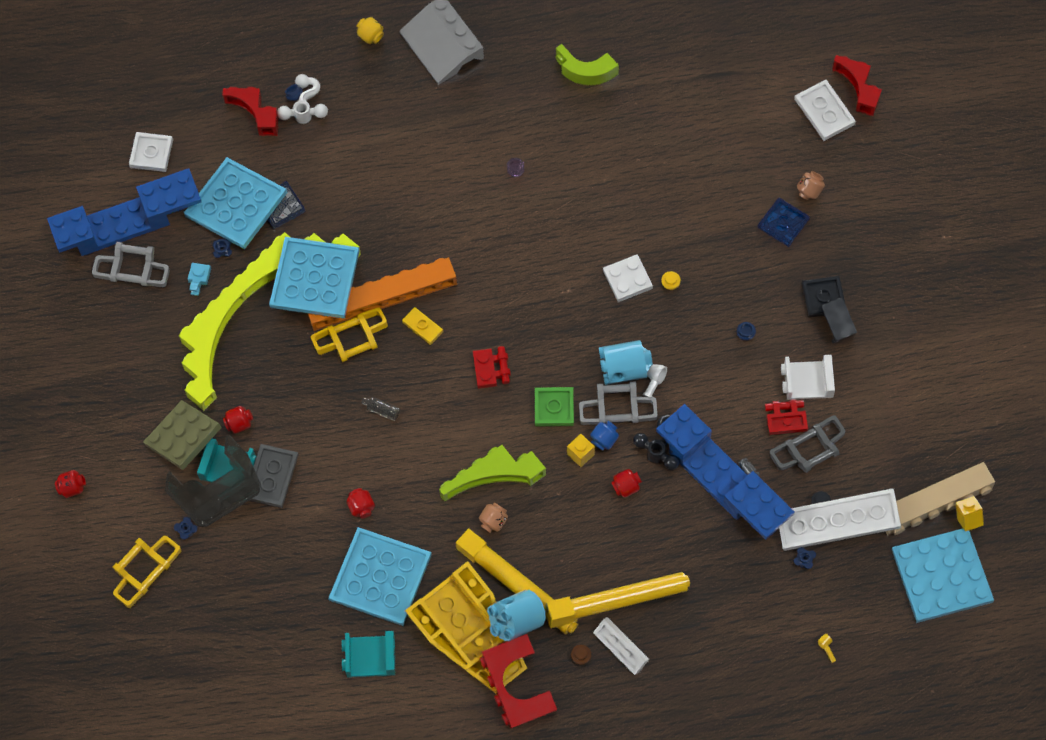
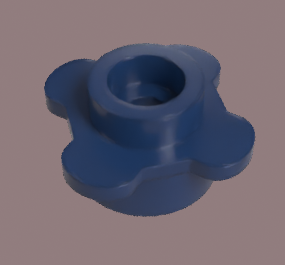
M227 239L214 241L212 244L215 250L213 253L214 257H229L232 254L230 250L231 242Z
M184 517L182 522L174 525V530L179 532L181 539L186 540L197 532V526L191 523L189 517Z
M803 547L798 548L794 564L802 568L811 569L816 553L814 551H807Z

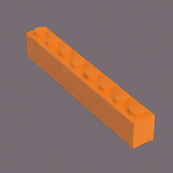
M449 257L445 259L439 258L433 263L421 264L414 269L402 270L396 275H387L380 280L368 281L362 286L352 287L345 319L308 313L313 331L353 319L357 317V314L375 308H387L457 285L456 275Z

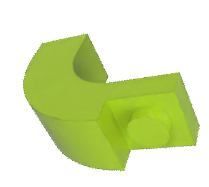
M562 44L556 48V60L562 65V74L575 83L597 85L605 83L618 75L619 65L608 53L595 61L582 62L574 58Z

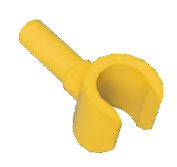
M824 634L818 640V644L826 651L831 663L836 660L828 646L832 643V639L828 634Z

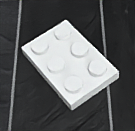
M827 80L795 95V101L823 141L855 125V119Z

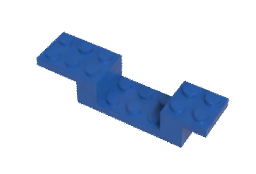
M188 168L137 186L140 197L102 211L86 215L83 206L47 218L59 253L78 247L81 256L115 245L116 242H123L170 225L167 218L168 214L202 202L190 169Z
M685 404L656 428V432L669 444V454L676 456L679 459V464L736 520L742 516L765 540L794 515L795 512L754 471L747 475L711 440L712 430Z

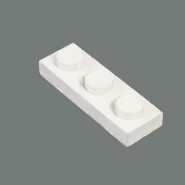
M608 617L603 619L593 632L634 675L638 674L648 662L647 656Z

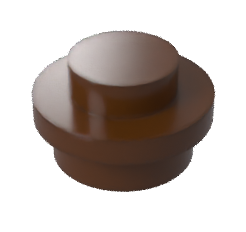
M577 645L572 649L571 658L576 664L584 665L590 661L591 651L585 645Z

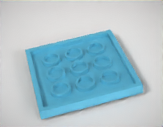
M226 158L200 191L199 195L202 202L188 207L184 215L245 249L285 197L287 190L241 164Z
M285 237L270 299V308L345 319L360 251L359 247Z
M358 527L330 593L329 601L404 626L408 616L405 610L413 603L432 553Z
M964 528L892 547V552L917 623L993 603L994 598L969 531L965 532Z

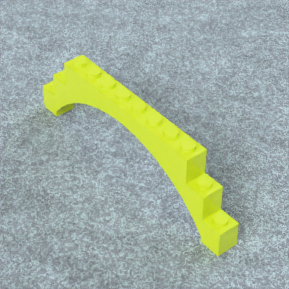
M285 232L281 236L276 237L273 244L268 249H264L260 257L256 261H252L242 274L237 275L233 283L229 287L224 288L220 296L216 300H212L202 313L196 315L194 321L189 326L184 327L179 335L182 344L192 351V353H188L184 357L182 365L184 370L195 379L187 384L185 393L203 411L217 398L212 386V367L215 351L223 330L235 311L248 297L276 278L285 237H290ZM313 233L310 237L308 236L304 239L325 242L315 233ZM345 234L336 237L332 241V244L359 247Z

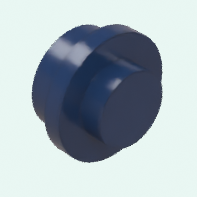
M297 84L289 86L285 90L287 100H298L303 93V89L298 87Z
M743 322L738 325L737 336L740 339L748 341L755 336L756 329L750 322Z

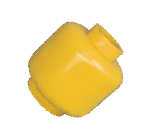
M372 17L363 18L357 24V35L368 44L378 43L384 35L383 26Z

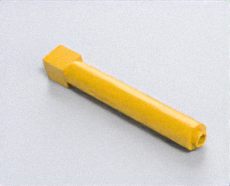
M469 528L456 541V549L473 563H478L515 594L523 590H531L540 598L544 609L546 602L554 600L489 548L487 543ZM578 618L574 619L573 623L558 626L557 628L564 634L568 632L573 633L578 626L576 623Z
M679 572L574 599L565 597L546 602L545 614L550 628L573 623L574 619L686 592L690 586V581L687 575Z

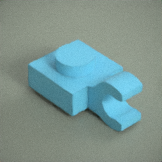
M192 263L188 276V282L191 283V295L199 296L201 284L207 285L211 272L210 265Z

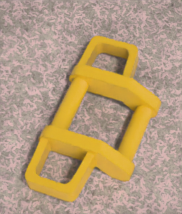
M375 308L357 314V317L336 326H328L311 335V340L319 355L337 349L341 361L345 362L349 357L369 349L374 350L378 348L373 333L386 328L388 324L382 310ZM380 316L382 322L369 327L366 319ZM360 324L368 342L344 351L336 333ZM330 335L333 343L319 347L316 341Z
M163 536L151 548L142 539L138 538L133 548L119 563H115L112 567L123 578L113 591L115 598L128 608H131L147 593V588L156 578L171 566L170 564L181 553L180 546L168 536ZM164 543H169L175 548V551L167 560L156 553ZM141 550L158 563V566L142 583L138 582L124 569ZM127 582L138 590L129 601H126L119 595Z

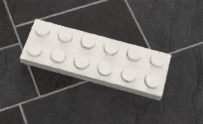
M888 489L791 508L795 512L794 515L779 529L783 550L786 551L901 528L894 489Z

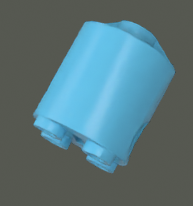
M640 340L599 347L600 359H604L600 360L602 371L606 372V374H603L605 385L647 378V372L651 365H653L650 350L644 348Z
M523 590L487 608L491 624V634L495 637L498 636L504 641H511L541 627L545 622L543 603L531 590Z

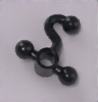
M667 414L660 417L657 422V427L660 426L671 415ZM637 433L633 437V443L636 447L647 449V459L650 462L660 463L663 461L668 470L678 468L679 459L674 455L668 456L665 453L668 443L663 438L649 442L648 437L644 433ZM652 450H659L660 453H654Z

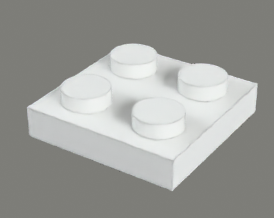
M136 132L129 161L130 168L166 172L173 137Z
M638 254L603 268V272L618 302L653 289V285Z

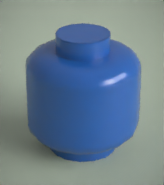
M609 421L606 424L599 422L590 434L591 443L602 451L604 449H611L619 438V434L616 432L617 427Z

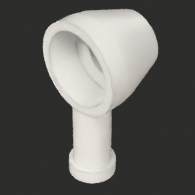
M651 365L647 372L651 382L643 393L644 397H652L657 385L663 382L667 374L666 366Z

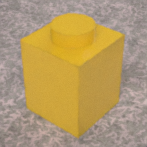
M580 434L567 446V455L582 467L595 455V446Z
M974 496L956 502L957 520L965 532L984 525L982 507Z

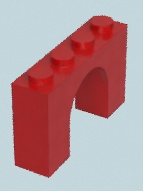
M527 634L482 651V657L479 658L482 668H487L489 673L487 681L490 688L494 687L497 693L494 696L497 706H502L504 714H502L505 726L509 725L510 729L557 710L550 691L522 700L511 696L504 687L503 674L505 669L511 663L534 654Z

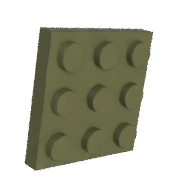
M181 400L143 443L160 456L184 470L222 427L215 420Z

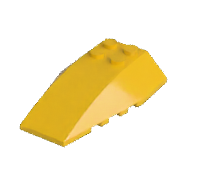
M467 561L422 599L420 598L407 608L405 612L433 646L496 694L495 688H490L487 681V676H489L487 668H482L479 658L482 657V651L507 641L491 634V624L487 608L496 603L493 592ZM523 659L511 663L505 669L503 674L504 686L527 669Z

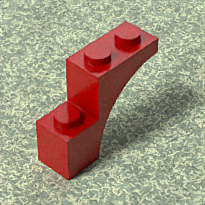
M836 55L832 70L845 76L853 85L857 94L856 111L874 116L882 89L874 85H866L871 66L865 62L851 60L846 56Z
M223 88L225 104L237 105L247 110L257 122L259 136L278 135L279 117L277 116V108L271 106L261 108L262 97L259 88Z

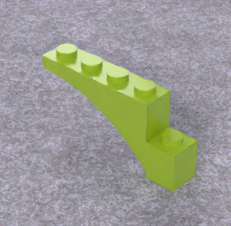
M501 445L498 448H492L484 458L475 460L467 470H461L453 480L444 482L439 492L441 498L447 501L467 489L494 482H523L532 486L546 475V468L532 451L528 454H522L516 462Z

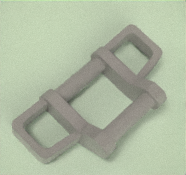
M116 242L114 256H96L92 269V274L95 278L112 282L119 280L140 283L142 286L156 287L166 286L170 272L168 265L154 262V247L148 246L145 248L123 245L122 242ZM123 252L146 255L142 276L119 273ZM101 262H113L110 274L98 272ZM152 268L164 270L161 281L150 280Z
M636 382L604 386L603 384H597L598 399L579 403L580 423L582 425H597L599 422L606 424L608 421L611 423L628 421L638 423L657 420L658 415L656 398L637 397ZM630 392L632 414L605 415L604 393ZM637 403H651L654 413L652 415L638 416ZM598 405L599 419H585L583 417L584 407Z

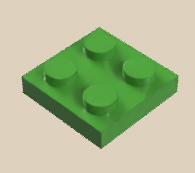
M573 387L535 388V426H574Z

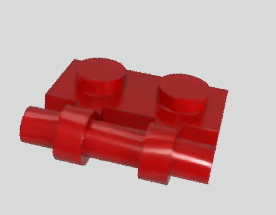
M504 346L497 348V355H492V348L473 351L478 389L497 386L496 379L501 378L503 384L510 383L509 377L511 372L507 365L508 354L505 352ZM494 363H500L499 371H495Z
M790 399L788 402L772 401V403L765 404V411H773L774 413L767 414L766 417L769 435L807 432L806 411L797 410V408H804V400L796 401V399ZM790 409L791 411L786 413H780V410Z

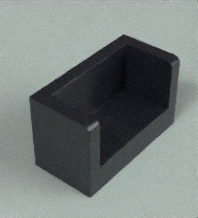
M843 298L818 308L819 312L823 311L834 336V339H832L833 344L857 333Z

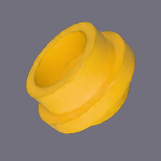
M666 272L662 276V285L666 289L674 290L680 285L681 279L676 272Z

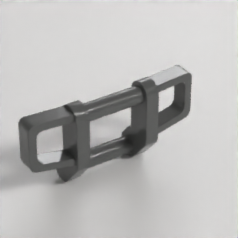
M833 415L823 422L815 424L809 431L792 440L788 439L783 444L771 449L769 455L779 470H785L797 465L806 473L813 466L831 456L839 455V450L834 443L845 435V429L838 418ZM830 423H834L840 433L829 440L822 428ZM816 435L826 451L807 461L801 456L796 446ZM786 448L793 461L782 464L775 453Z

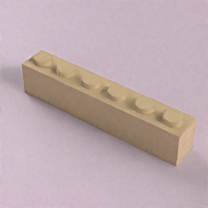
M982 462L896 501L901 528L886 531L887 535L889 536L893 533L898 535L906 527L918 526L923 522L922 520L928 517L933 519L944 510L951 511L956 508V502L972 496L975 497L979 494L983 496L990 493L995 480L985 463Z

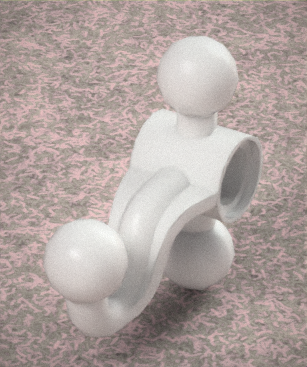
M304 74L298 75L295 79V84L298 87L306 88L308 85H313V88L304 91L300 95L299 101L294 104L293 109L281 106L277 111V116L281 120H288L291 116H295L296 121L300 124L308 123L311 120V115H315L317 118H324L328 113V109L324 104H318L314 108H310L309 103L306 101L320 91V83L315 78L307 77Z

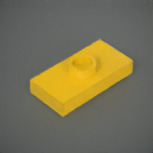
M416 307L402 320L403 324L430 345L443 333L441 327Z

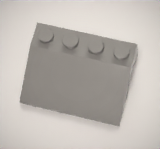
M435 0L429 3L399 31L438 85L456 75L462 65L474 58L479 60L484 58L483 46L448 0Z

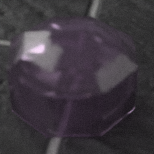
M511 158L507 162V173L512 177L521 176L524 173V162L519 158Z

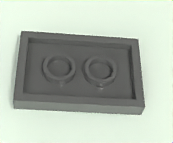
M261 444L246 489L245 500L283 508L299 456L298 452Z

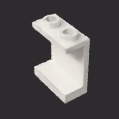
M824 355L823 361L790 363L789 357H785L784 364H781V375H785V382L782 383L783 393L787 394V400L834 397L835 385L832 355Z

